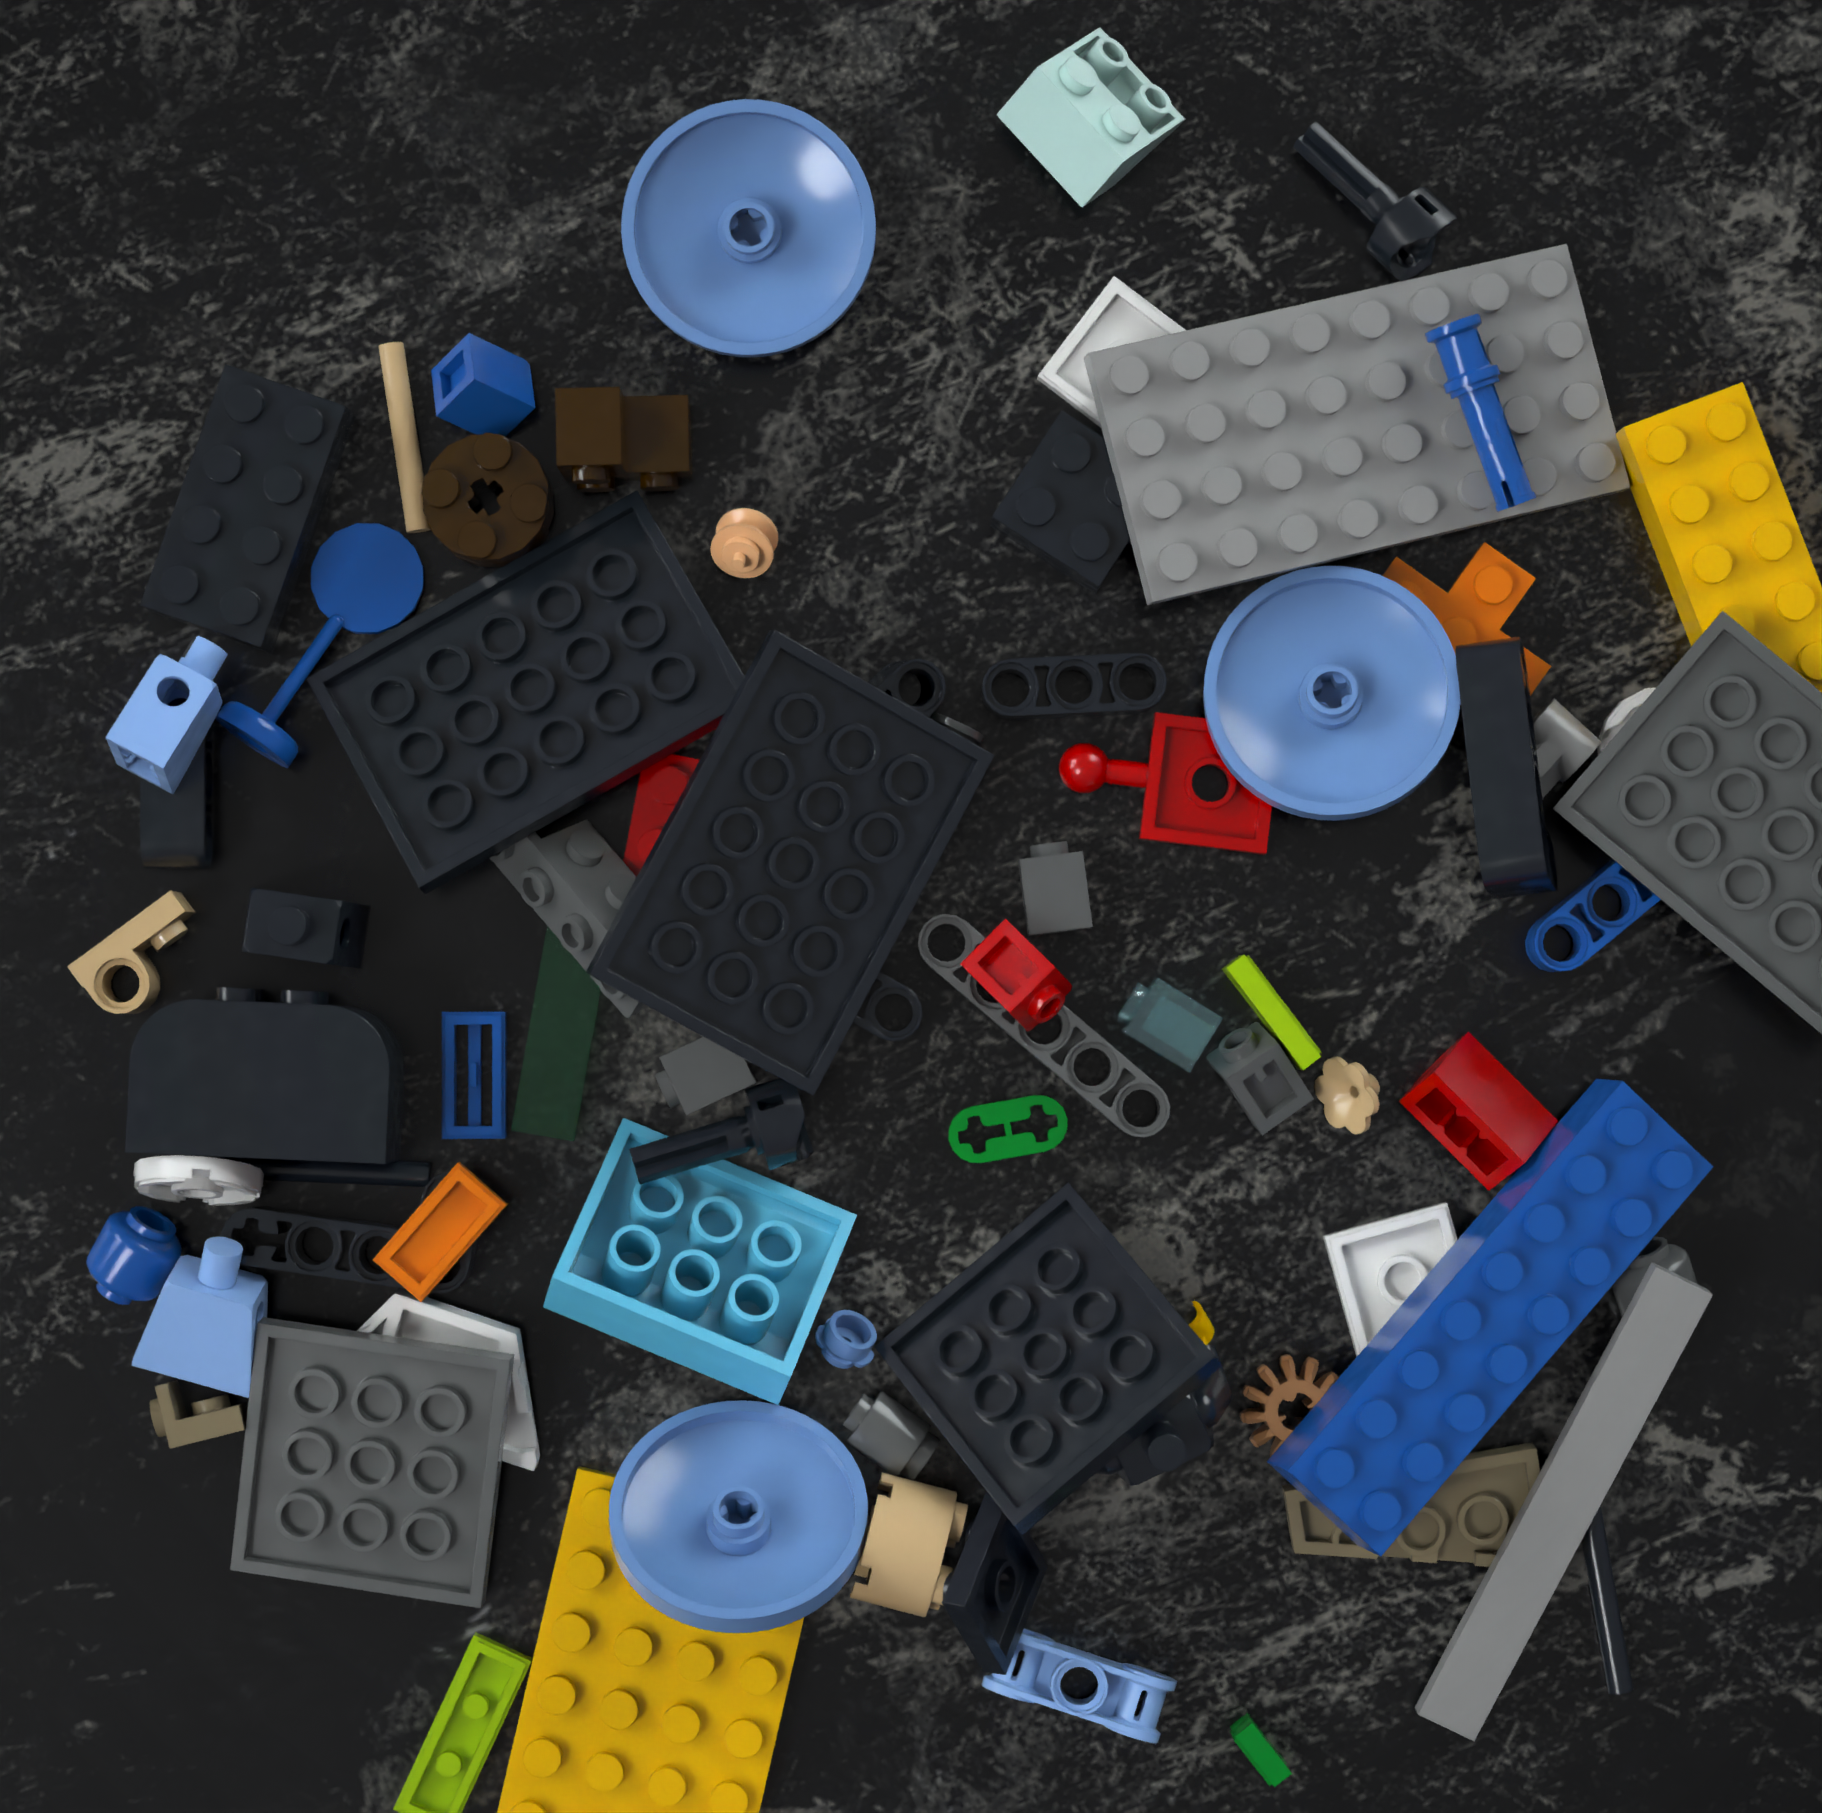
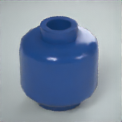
M135 1206L130 1211H120L111 1214L92 1246L86 1261L90 1275L98 1282L96 1287L99 1293L108 1300L122 1305H128L132 1300L149 1301L157 1298L182 1252L179 1239L175 1235V1225L161 1213L143 1206Z

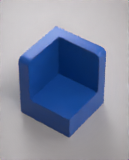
M468 333L431 370L436 416L476 435L487 432L505 437L535 409L530 364L525 359L471 333Z

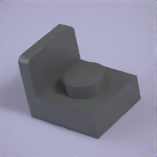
M1254 1022L1246 1028L1232 1031L1222 1039L1218 1048L1207 1055V1060L1213 1069L1225 1081L1253 1126L1262 1136L1314 1100L1279 1043L1259 1022Z

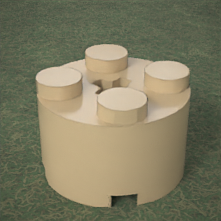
M882 1472L877 1489L887 1491L889 1494L888 1497L878 1494L876 1504L872 1505L864 1550L855 1571L856 1576L867 1578L866 1584L855 1582L851 1588L850 1598L926 1617L929 1608L939 1610L940 1605H943V1586L953 1567L941 1564L946 1546L954 1548L956 1542L960 1540L968 1504L956 1501V1491Z

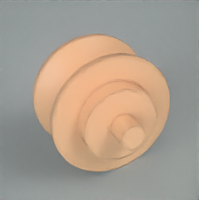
M749 508L733 509L725 513L718 521L716 534L711 542V556L716 565L731 576L738 578L757 577L766 572L771 566L773 552L778 544V531L772 520L757 510Z

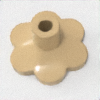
M1338 1056L1326 1060L1323 1065L1324 1075L1319 1076L1315 1080L1314 1088L1317 1098L1324 1104V1113L1327 1121L1335 1128L1346 1126L1353 1134L1366 1132L1370 1127L1371 1116L1379 1110V1099L1377 1096L1380 1092L1379 1082L1360 1063L1353 1062L1348 1064Z

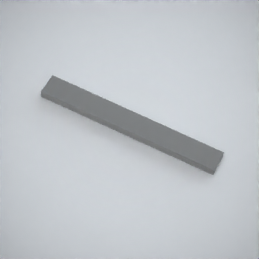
M1651 1262L1415 1706L1418 1715L1475 1741L1713 1294L1708 1289Z

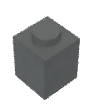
M1067 841L1030 846L1031 858L1019 859L1018 861L1027 937L1092 928L1083 851L1069 853Z
M704 1037L659 1057L665 1070L655 1074L669 1107L672 1109L681 1104L686 1115L758 1082L747 1060Z

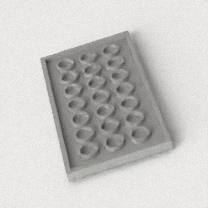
M1567 244L1090 352L1084 357L1147 605L1615 494L1631 488L1621 449L1615 435L1616 430ZM1474 314H1479L1482 324L1477 329L1490 364L1498 365L1500 371L1498 378L1500 382L1495 383L1494 386L1531 489L1536 495L1535 499L1499 512L1496 510V502L1458 398L1451 399L1450 394H1446L1443 385L1448 379L1436 345L1428 343L1425 333Z

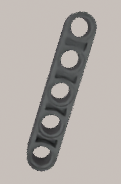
M938 915L924 924L918 938V949L924 962L1120 1130L1131 1136L1148 1137L1155 1135L1164 1128L1169 1119L1170 1103L1168 1096L1162 1088L1064 1004L1057 1013L1061 1022L1059 1035L1051 1043L1043 1045L1032 1041L1026 1034V1030L1000 1003H990L979 995L976 980L960 963L985 939L982 934L956 915ZM942 925H950L957 928L962 933L965 941L961 956L949 962L940 961L933 957L927 945L931 931ZM1089 1048H1095L1103 1052L1109 1063V1071L1106 1078L1099 1084L1092 1086L1081 1083L1075 1076L1073 1069L1077 1055ZM1136 1090H1146L1151 1093L1157 1103V1114L1149 1124L1141 1127L1129 1124L1124 1118L1122 1111L1126 1096Z

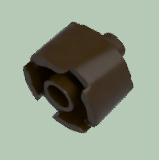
M487 432L467 436L448 445L431 463L428 473L424 476L421 494L423 496V512L433 534L459 560L480 567L497 566V568H501L540 546L547 539L548 529L554 516V491L539 461L519 442L508 439L503 435ZM487 488H490L493 493L498 488L504 491L497 498L498 504L501 507L497 513L489 516L484 508L479 513H475L474 508L480 503L478 494Z

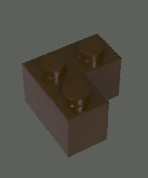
M620 387L555 388L556 463L566 482L577 484V491H614L615 481H640L641 490L670 491L678 489V480L692 479L691 403L688 395L624 396Z

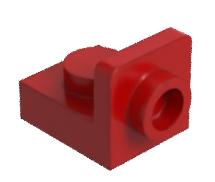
M1006 918L960 963L1026 1031L1032 1030L1038 1023H1044L1053 1018L1062 1008L1065 996L1073 987L1060 971Z

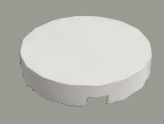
M170 1155L153 1156L138 1160L134 1164L133 1176L135 1177L134 1188L145 1196L180 1203V1200L186 1201V1197L203 1199V1202L209 1203L208 1205L221 1206L252 1203L258 1199L261 1194V1187H263L264 1173L260 1168L250 1164L228 1159Z

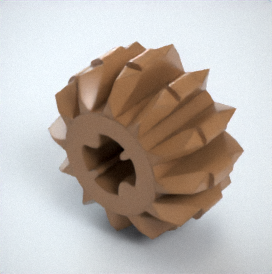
M1288 1354L1282 1355L1279 1363L1282 1372L1281 1377L1276 1378L1265 1364L1257 1368L1259 1377L1268 1384L1264 1391L1253 1385H1245L1243 1387L1242 1394L1252 1401L1259 1402L1260 1407L1241 1411L1240 1419L1243 1423L1247 1424L1264 1422L1251 1434L1249 1440L1255 1447H1259L1275 1436L1270 1449V1457L1304 1419L1302 1417H1295L1291 1425L1282 1423L1287 1416L1281 1410H1278L1281 1401L1293 1402L1297 1393L1305 1394L1307 1397L1302 1400V1403L1310 1408L1311 1411L1339 1378L1331 1371L1313 1383L1318 1371L1319 1362L1312 1357H1308L1304 1361L1298 1376L1295 1373V1364L1292 1357Z

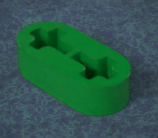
M1030 1095L965 1108L953 1117L948 1128V1140L952 1150L961 1159L970 1163H985L1041 1153L1055 1148L1064 1139L1067 1132L1068 1118L1064 1108L1056 1100L1045 1095ZM1034 1105H1042V1110L1045 1114H1055L1057 1118V1126L1047 1130L1048 1139L1042 1142H1036L1032 1132L1012 1134L1010 1122L1030 1118V1107ZM972 1116H979L983 1126L1004 1125L1005 1135L985 1140V1151L980 1153H973L970 1143H960L958 1140V1132L968 1128L967 1118Z

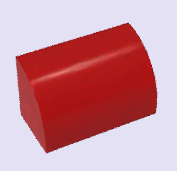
M1469 1031L1443 1053L1399 1100L1488 1191L1525 1164L1558 1122Z

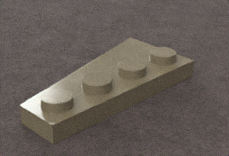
M1526 1443L1469 1453L1382 1556L1410 1558L1412 1562L1437 1563V1560L1474 1563L1475 1566L1490 1567L1540 1473L1537 1449L1534 1444ZM1282 1485L1291 1545L1294 1553L1378 1558L1379 1555L1358 1546L1293 1485Z

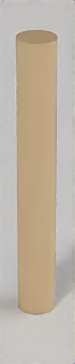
M385 343L378 347L406 532H426L431 530L423 512V496L421 492L424 475L404 343Z

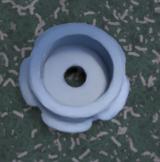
M851 1310L837 1311L831 1318L827 1319L825 1326L820 1325L816 1330L815 1340L821 1348L822 1355L835 1367L842 1369L853 1366L862 1368L867 1366L874 1357L871 1349L876 1342L877 1333L873 1324L860 1313Z

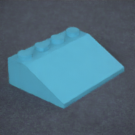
M623 1118L553 1273L543 1307L779 1405L857 1215L724 1159L639 1184L629 1149L669 1136Z

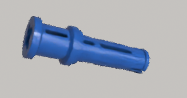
M1474 314L1425 333L1428 343L1436 345L1448 379L1443 385L1446 394H1450L1451 399L1458 398L1496 502V510L1499 512L1535 499L1536 495L1531 489L1494 386L1495 383L1500 382L1498 375H1500L1498 365H1493L1489 362L1477 329L1482 324L1479 314Z

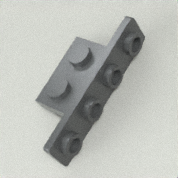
M587 819L542 839L534 832L489 858L518 890L524 901L535 910L557 936L563 947L574 956L586 971L636 879L635 874ZM590 976L599 986L602 993L613 1002L624 1017L629 1018L640 1012L643 1004Z

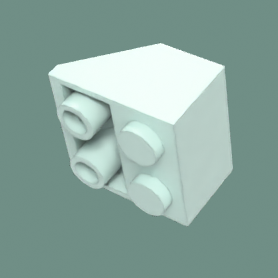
M1101 27L1039 65L997 113L1001 121L1081 207H1084L1113 187L1185 120L1171 104L1168 95L1160 87L1150 82L1129 59L1124 47L1116 40L1110 38Z

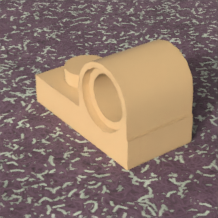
M170 890L67 967L79 984L87 990L92 999L103 1010L114 1014L140 1013L148 1009L157 1000L161 989L160 976L156 967L144 951L153 946L156 952H160L172 945L187 933L188 929L183 922L196 912L181 892ZM124 966L131 967L137 973L140 985L137 994L127 1002L120 1001L115 997L111 989V980L114 973Z

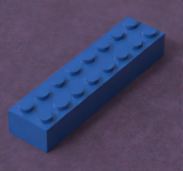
M1596 1079L1546 1136L1526 1163L1515 1172L1267 1462L1358 1546L1382 1556L1698 1186L1713 1166L1624 1081Z

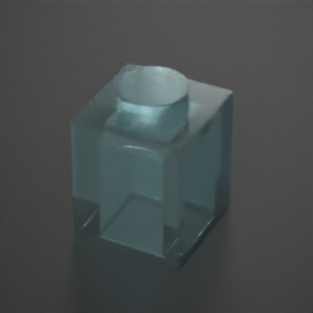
M1154 978L1148 988L1138 982L1118 1014L1128 1020L1121 1031L1123 1034L1185 1072L1192 1070L1223 1019L1218 1014L1159 978Z

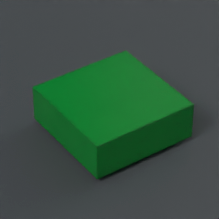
M1248 1713L1230 1726V1734L1234 1742L1269 1786L1273 1785L1275 1788L1292 1774L1285 1760Z

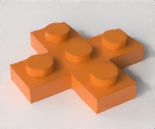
M1486 542L1480 545L1448 592L1398 557L1393 559L1382 575L1409 590L1432 611L1449 637L1455 655L1456 646L1511 638L1500 629L1536 579ZM1524 647L1531 696L1551 666Z

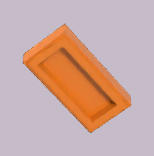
M458 1162L374 1257L373 1261L416 1299L422 1302L508 1204L461 1162Z

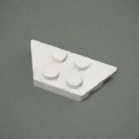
M399 1288L357 1331L515 1354L502 1461L534 1471L540 1459V1451L520 1328L428 1297L420 1302L410 1292Z

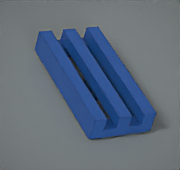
M442 1012V1139H506L507 1012ZM492 1024V1126H482V1025ZM457 1025H468V1126H457Z

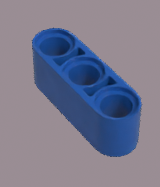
M1612 859L1532 925L1525 939L1526 953L1531 962L1541 970L1548 972L1573 970L1592 957L1661 899ZM1603 885L1612 887L1621 898L1622 907L1620 913L1610 922L1597 916L1592 904L1594 893ZM1554 925L1565 928L1570 933L1573 941L1570 955L1561 962L1551 959L1543 948L1544 935Z

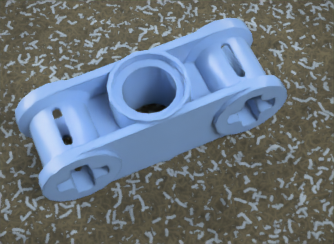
M1024 1628L1006 1675L995 1673L984 1675L981 1685L988 1690L1009 1698L1028 1703H1038L1102 1724L1112 1731L1137 1740L1158 1743L1161 1735L1156 1729L1167 1692L1175 1690L1177 1681L1169 1676L1141 1666L1119 1663L1055 1642L1045 1635ZM1020 1650H1023L1025 1653L1019 1672L1016 1676H1013L1012 1672ZM1084 1667L1092 1671L1098 1681L1094 1693L1084 1699H1074L1068 1696L1062 1689L1061 1679L1069 1669ZM1145 1690L1146 1693L1143 1699L1140 1712L1137 1716H1135L1134 1714L1137 1708L1141 1692Z

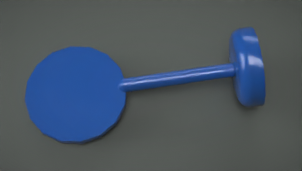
M356 523L336 531L320 546L311 566V590L320 611L328 618V621L262 714L240 702L230 701L222 707L215 717L220 725L269 760L285 768L290 766L298 753L297 743L275 722L340 629L343 628L355 634H380L399 626L417 607L424 591V568L415 547L399 531L379 523Z

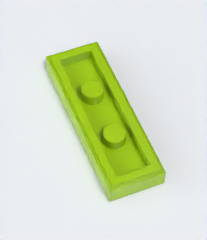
M475 1632L393 1810L399 1813H462L533 1658Z

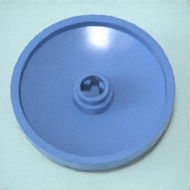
M741 99L712 104L696 110L667 128L651 144L636 166L628 184L622 210L621 235L623 251L632 280L643 300L663 324L683 339L708 351L735 357H764L788 352L813 341L844 316L861 292L870 271L876 243V219L874 203L865 174L847 145L832 130L809 114L791 106L765 100Z
M1319 566L1296 570L1279 576L1252 592L1233 610L1220 628L1207 660L1204 677L1203 701L1208 731L1221 760L1231 774L1246 789L1267 804L1293 815L1316 820L1336 821L1368 816L1383 811L1412 794L1428 779L1444 757L1455 731L1461 705L1456 655L1449 637L1432 611L1419 598L1398 583L1370 571L1346 566Z
M746 1400L723 1401L694 1407L665 1420L639 1440L622 1462L614 1479L609 1501V1528L612 1549L623 1575L632 1588L651 1606L674 1620L699 1629L723 1633H752L774 1629L800 1620L816 1611L835 1596L853 1574L862 1556L867 1538L868 1500L865 1483L857 1463L845 1445L823 1425L802 1413L776 1404Z

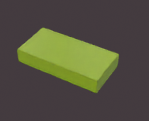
M1240 955L1222 968L1298 1070H1305L1321 1058L1320 1053L1322 1052L1249 955Z

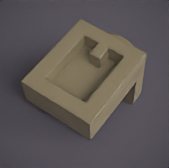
M178 1380L155 1386L157 1399L150 1400L151 1418L158 1437L167 1436L170 1449L246 1429L248 1402L231 1406L229 1394L191 1403L193 1416L187 1417Z

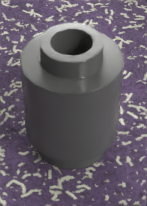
M881 1391L874 1400L863 1394L842 1424L852 1431L845 1442L887 1473L895 1476L900 1473L910 1480H914L941 1441L929 1432L931 1428L929 1423L884 1391Z

